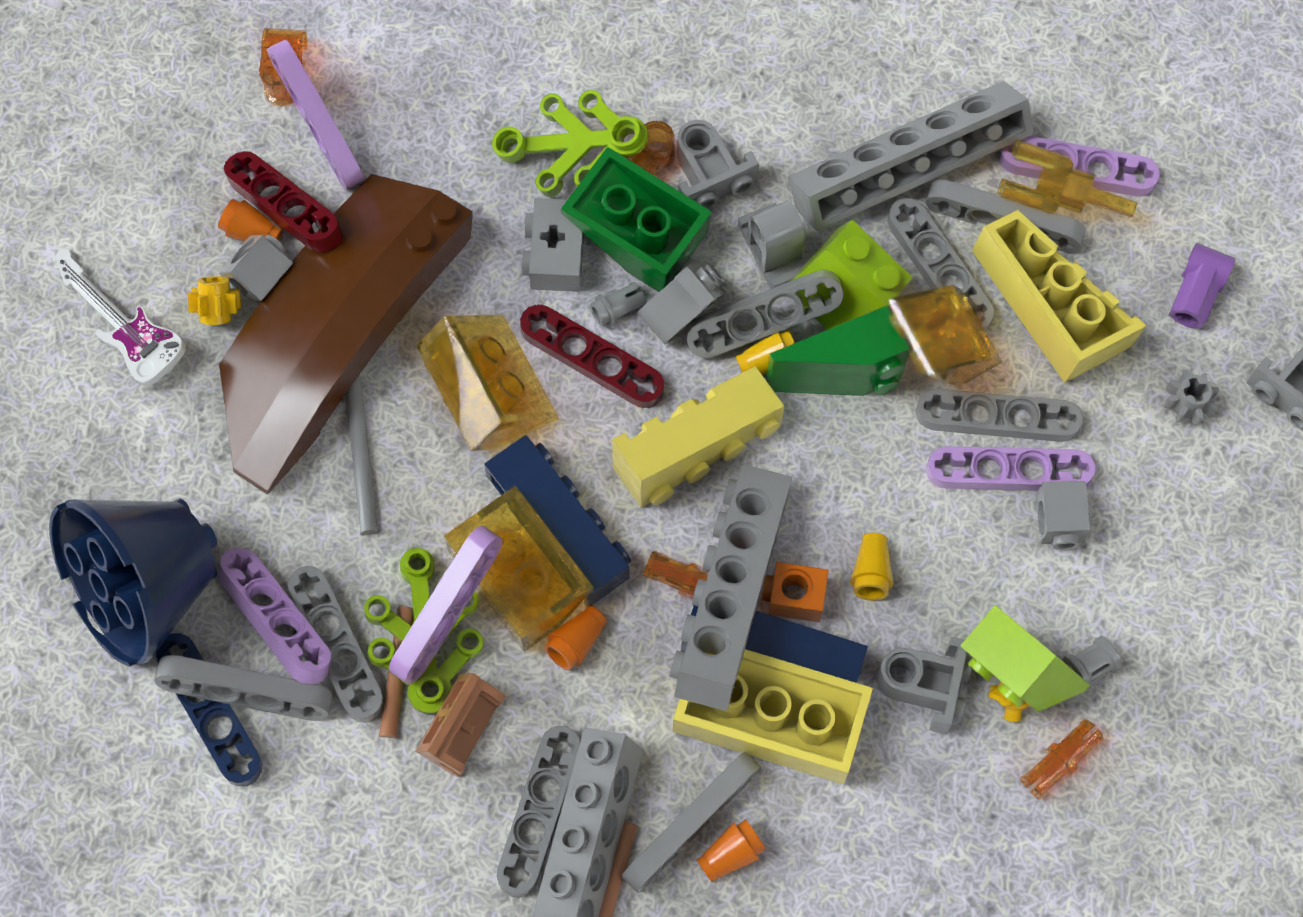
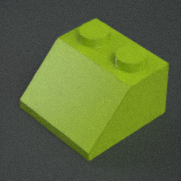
M852 219L830 235L792 280L820 270L832 271L838 275L843 288L842 302L833 311L815 318L828 330L886 305L889 306L913 277ZM819 283L817 285V292L808 297H805L804 289L799 290L798 292L803 300V308L810 307L808 298L815 295H821L824 300L831 298L830 291L834 287L827 288L824 283Z
M996 605L992 607L960 645L973 657L968 665L988 682L993 676L997 677L1003 683L998 691L1018 708L1025 701L1037 712H1040L1085 692L1090 686L1087 681Z

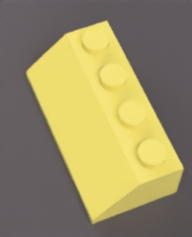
M745 649L728 711L679 699L673 718L672 732L739 753L746 752L749 756L844 785L849 774L873 688Z

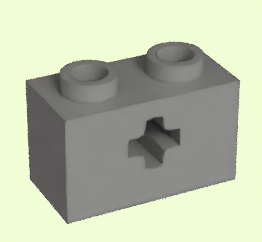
M535 198L534 213H526L525 238L532 239L531 251L523 250L522 275L529 276L531 290L580 292L584 233L561 213V208L568 199ZM551 242H557L556 248H549Z

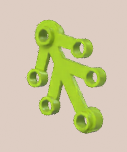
M587 90L579 97V108L585 116L597 118L608 129L591 131L567 109L566 103L558 94L551 93L544 96L541 100L540 110L549 121H557L568 133L524 137L517 128L507 126L495 133L492 139V148L499 158L507 163L519 162L526 154L565 151L548 169L539 172L535 179L536 187L544 196L554 197L563 188L562 179L592 149L604 148L589 166H583L576 171L574 182L577 186L607 146L624 157H631L640 153L646 146L649 137L645 124L636 117L617 116L606 105L599 92ZM591 100H598L593 108H587V104ZM559 103L555 111L548 112L552 104ZM635 134L630 141L623 143L627 135ZM518 144L513 151L507 153L509 146ZM555 178L552 186L544 188V184L548 179Z
M412 548L406 551L400 560V574L404 581L411 586L414 622L430 598L428 581L435 572L434 558L430 552L423 548ZM415 558H420L424 560L426 565L420 570H414L409 566V563ZM476 591L471 597L474 603L470 607L464 608L448 636L465 616L472 615L477 610L479 597ZM374 595L365 602L364 614L367 621L374 625H381L393 636L403 641L412 626L391 610L389 601L381 595ZM375 604H381L386 608V611L381 616H373L369 609ZM471 628L461 631L457 637V648L438 669L436 666V656H434L423 675L413 684H406L408 686L409 701L417 711L424 714H436L452 688L450 683L470 658H474L481 653L483 637L479 631ZM467 637H473L478 641V646L475 649L468 650L462 646V641ZM376 638L368 646L369 660L373 665L384 667L389 671L390 662L395 654L394 645L387 638ZM385 646L389 649L390 653L386 658L379 659L373 655L375 648ZM433 684L438 688L439 692L434 697H426L421 690L425 685Z

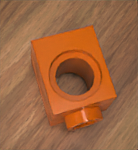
M776 562L774 576L766 575L761 600L770 602L768 614L820 623L829 570ZM787 585H797L803 589L805 596L798 600L789 599L784 595L782 589Z

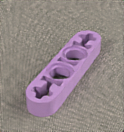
M285 39L267 48V53L273 66L344 189L348 190L365 181L356 159L289 42Z
M1028 136L1002 148L999 154L1002 167L1012 174L1131 196L1150 194L1160 177L1157 164L1144 156ZM1015 148L1023 149L1024 157L1022 161L1014 160L1015 155L1013 152ZM1037 151H1043L1039 162L1040 166L1034 165ZM1052 155L1064 156L1068 160L1070 167L1065 170H1055L1049 165L1048 158ZM1093 162L1104 163L1110 170V174L1104 178L1095 177L1088 170V165ZM1119 165L1124 166L1121 180H1116ZM1136 170L1143 171V176L1146 178L1144 183L1136 182V176L1134 175Z
M947 446L933 451L929 457L926 472L927 477L934 485L945 489L1038 491L1042 482L1086 481L1087 487L1095 475L1096 467L1094 460L1089 454L1077 449ZM965 458L971 459L969 466L970 478L964 477L966 469H954L951 476L947 477L943 476L942 469L935 468V466H940L942 459H949L950 466L964 467ZM982 460H993L999 465L1001 473L993 479L984 478L978 472L977 464ZM1028 460L1036 461L1043 469V476L1036 480L1024 477L1020 470L1021 463ZM1051 460L1057 461L1055 469H1067L1071 461L1077 462L1078 469L1085 470V472L1081 473L1079 479H1073L1071 472L1058 471L1055 476L1056 480L1050 479L1053 468Z
M485 526L477 527L468 536L394 654L389 665V671L408 685L413 684L423 675L500 552L503 544L501 537Z
M243 548L226 551L220 558L218 572L220 584L296 681L311 685L320 683L326 678L331 662V652L328 646L252 551ZM244 570H247V571H246V577H245V575L242 573V571H244ZM257 594H264L273 599L274 603L267 606H259L252 602L250 598ZM282 624L290 625L297 630V634L284 637L276 633L274 628ZM304 656L307 661L302 662V657Z

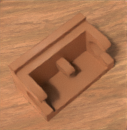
M474 673L459 674L415 752L452 775L459 777L466 768L464 764L493 713L503 703L506 696Z

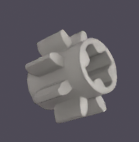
M1184 370L1180 377V382L1170 380L1166 391L1172 395L1167 398L1164 408H1173L1177 414L1176 422H1180L1183 418H1192V422L1196 426L1203 419V413L1212 416L1218 405L1211 400L1219 392V387L1211 386L1207 380V373H1203L1201 376L1191 375L1188 370Z

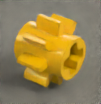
M208 276L198 279V287H192L191 292L187 293L188 312H198L199 322L206 325H222L231 322V314H237V309L241 308L240 288L230 289L229 278L223 276Z

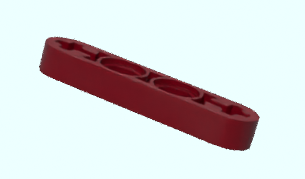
M242 151L230 156L225 162L224 173L231 187L310 250L316 253H325L335 249L341 243L343 233L336 216L259 156L249 151ZM241 170H244L248 173L252 171L254 178L251 180L250 177ZM267 187H280L277 193L270 197L260 196L261 192ZM295 206L306 207L303 213L296 217L286 216L289 209ZM315 222L316 227L325 233L320 231L314 232L312 224Z
M542 304L533 305L522 313L520 318L521 333L524 339L533 346L637 407L650 408L661 401L664 395V380L656 369L548 306ZM543 317L546 318L547 328L557 334L559 327H563V329L557 334L555 343L551 344L552 334L542 328L537 330L536 333L532 332V323L530 321L538 322ZM573 337L582 339L586 344L585 350L579 355L567 354L562 348L567 339ZM606 358L616 359L622 366L620 372L614 376L601 374L597 367ZM629 368L634 369L632 371V379L644 384L647 380L653 381L652 389L654 393L646 391L643 396L639 395L638 385L627 379L626 385L622 386L621 383L626 379Z

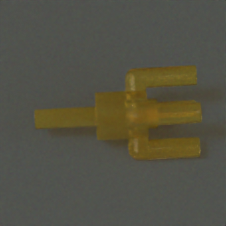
M1018 139L1015 140L1011 155L1043 168L1035 189L1002 178L997 190V194L1001 198L1050 214L1056 212L1059 207L1080 214L1085 204L1089 203L1131 218L1133 217L1137 207L1136 201L1092 187L1094 174L1074 168L1073 161L1067 156Z

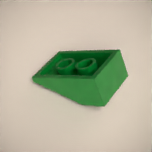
M608 146L561 208V213L625 271L657 292H660L675 279L674 277L678 275L707 235L712 211Z
M886 305L770 353L766 381L774 392L864 396L875 391L876 395H883L899 385L898 381L902 378L910 348Z

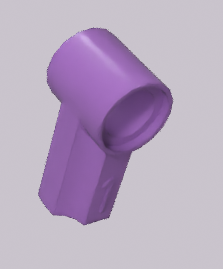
M1196 242L1188 258L1189 262L1181 275L1184 279L1168 316L1186 327L1202 329L1209 317L1217 293L1222 291L1236 258Z

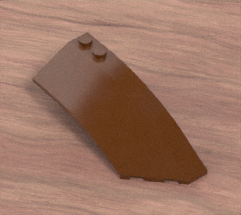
M371 174L339 207L334 215L342 229L343 238L341 243L335 249L325 253H316L304 246L293 259V264L257 306L219 363L233 472L267 495L274 489L320 435L322 428L347 391L397 324L470 240L473 211L439 190Z

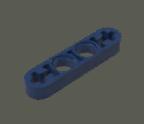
M182 633L170 634L155 655L159 664L161 657L171 655L169 649L177 645L180 649L188 647V650L183 653V657L204 661L193 641ZM176 693L222 775L229 783L235 786L245 787L253 784L262 772L263 763L231 705L207 699L199 703L191 702L188 700L187 695ZM218 717H226L232 723L230 734L220 740L209 737L208 726L210 722ZM240 737H242V743L234 744ZM234 744L244 759L252 757L253 760L247 764L249 772L243 776L238 771L230 773V769L235 766L233 758L227 749L220 756L218 750L231 747Z

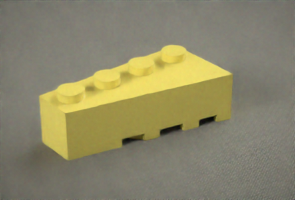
M1016 210L984 226L972 252L1060 378L1066 383L1132 347L1147 325L1136 315L1131 318L1118 306L1120 301L1108 290L1103 293L1085 277L1087 274L1085 269L1076 261L1071 263L1056 251L1058 245L1019 210Z
M756 366L711 388L706 395V401L700 403L698 399H690L678 405L677 410L671 415L669 420L662 422L656 416L643 423L641 426L642 431L636 437L629 439L623 433L612 439L613 469L640 508L650 502L653 506L662 504L674 494V487L685 480L690 484L697 482L710 471L709 465L721 458L725 461L732 460L744 451L746 442L757 435L760 439L767 438L780 428L784 404Z

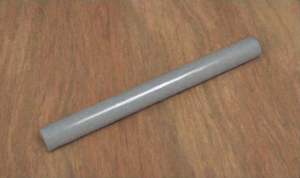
M359 375L345 395L360 534L369 535L378 533L361 376Z

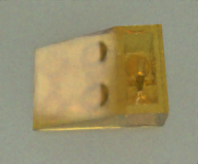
M950 285L898 296L888 300L894 312L889 315L890 321L900 337H908L914 348V351L910 352V357L921 375L927 373L932 379L960 387L1002 363L965 293L960 288Z

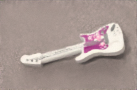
M66 248L60 249L56 254V261L64 285L69 290L75 289L115 328L111 332H103L97 329L95 333L98 338L106 345L119 350L123 354L126 366L139 384L147 387L158 382L164 375L169 374L185 353V344L181 338L169 329L150 322L149 316L142 306L136 307L137 314L133 320H130L87 278V273L74 261L72 252Z

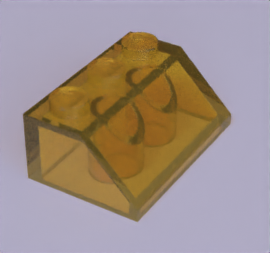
M503 315L444 316L416 344L426 369L430 372L445 405L449 408L464 441L468 444L471 451L498 449L559 419Z
M515 485L445 534L444 539L448 552L453 558H455L468 536L479 526H485L503 539L500 552L477 587V590L521 649L526 652L559 628L594 590V587Z

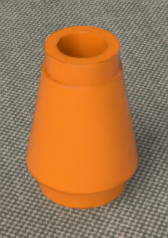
M231 199L218 223V228L225 231L226 237L243 242L250 235H263L266 237L267 234L279 241L284 230L245 200L239 202Z
M588 606L584 611H581L548 635L549 641L544 645L546 654L556 665L564 670H571L574 665L580 666L603 628L607 625V619L598 609Z
M745 819L738 825L733 822L703 853L704 855L697 859V862L710 881L713 882L719 877H724L760 860L758 855L767 848Z

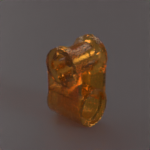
M264 28L259 76L264 84V95L273 105L287 106L294 101L273 66L267 53V48L286 39L302 66H305L306 61L302 60L303 50L308 48L306 30Z

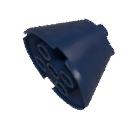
M182 498L174 501L72 499L57 505L51 513L49 536L57 571L61 580L69 577L80 601L72 605L98 644L111 657L130 667L136 663L142 665L151 660L212 579L217 577V569L212 551L213 548L217 547L216 535L207 523H199L192 514L188 504ZM87 611L94 619L98 627L101 629L103 634L98 632L92 626L88 619Z

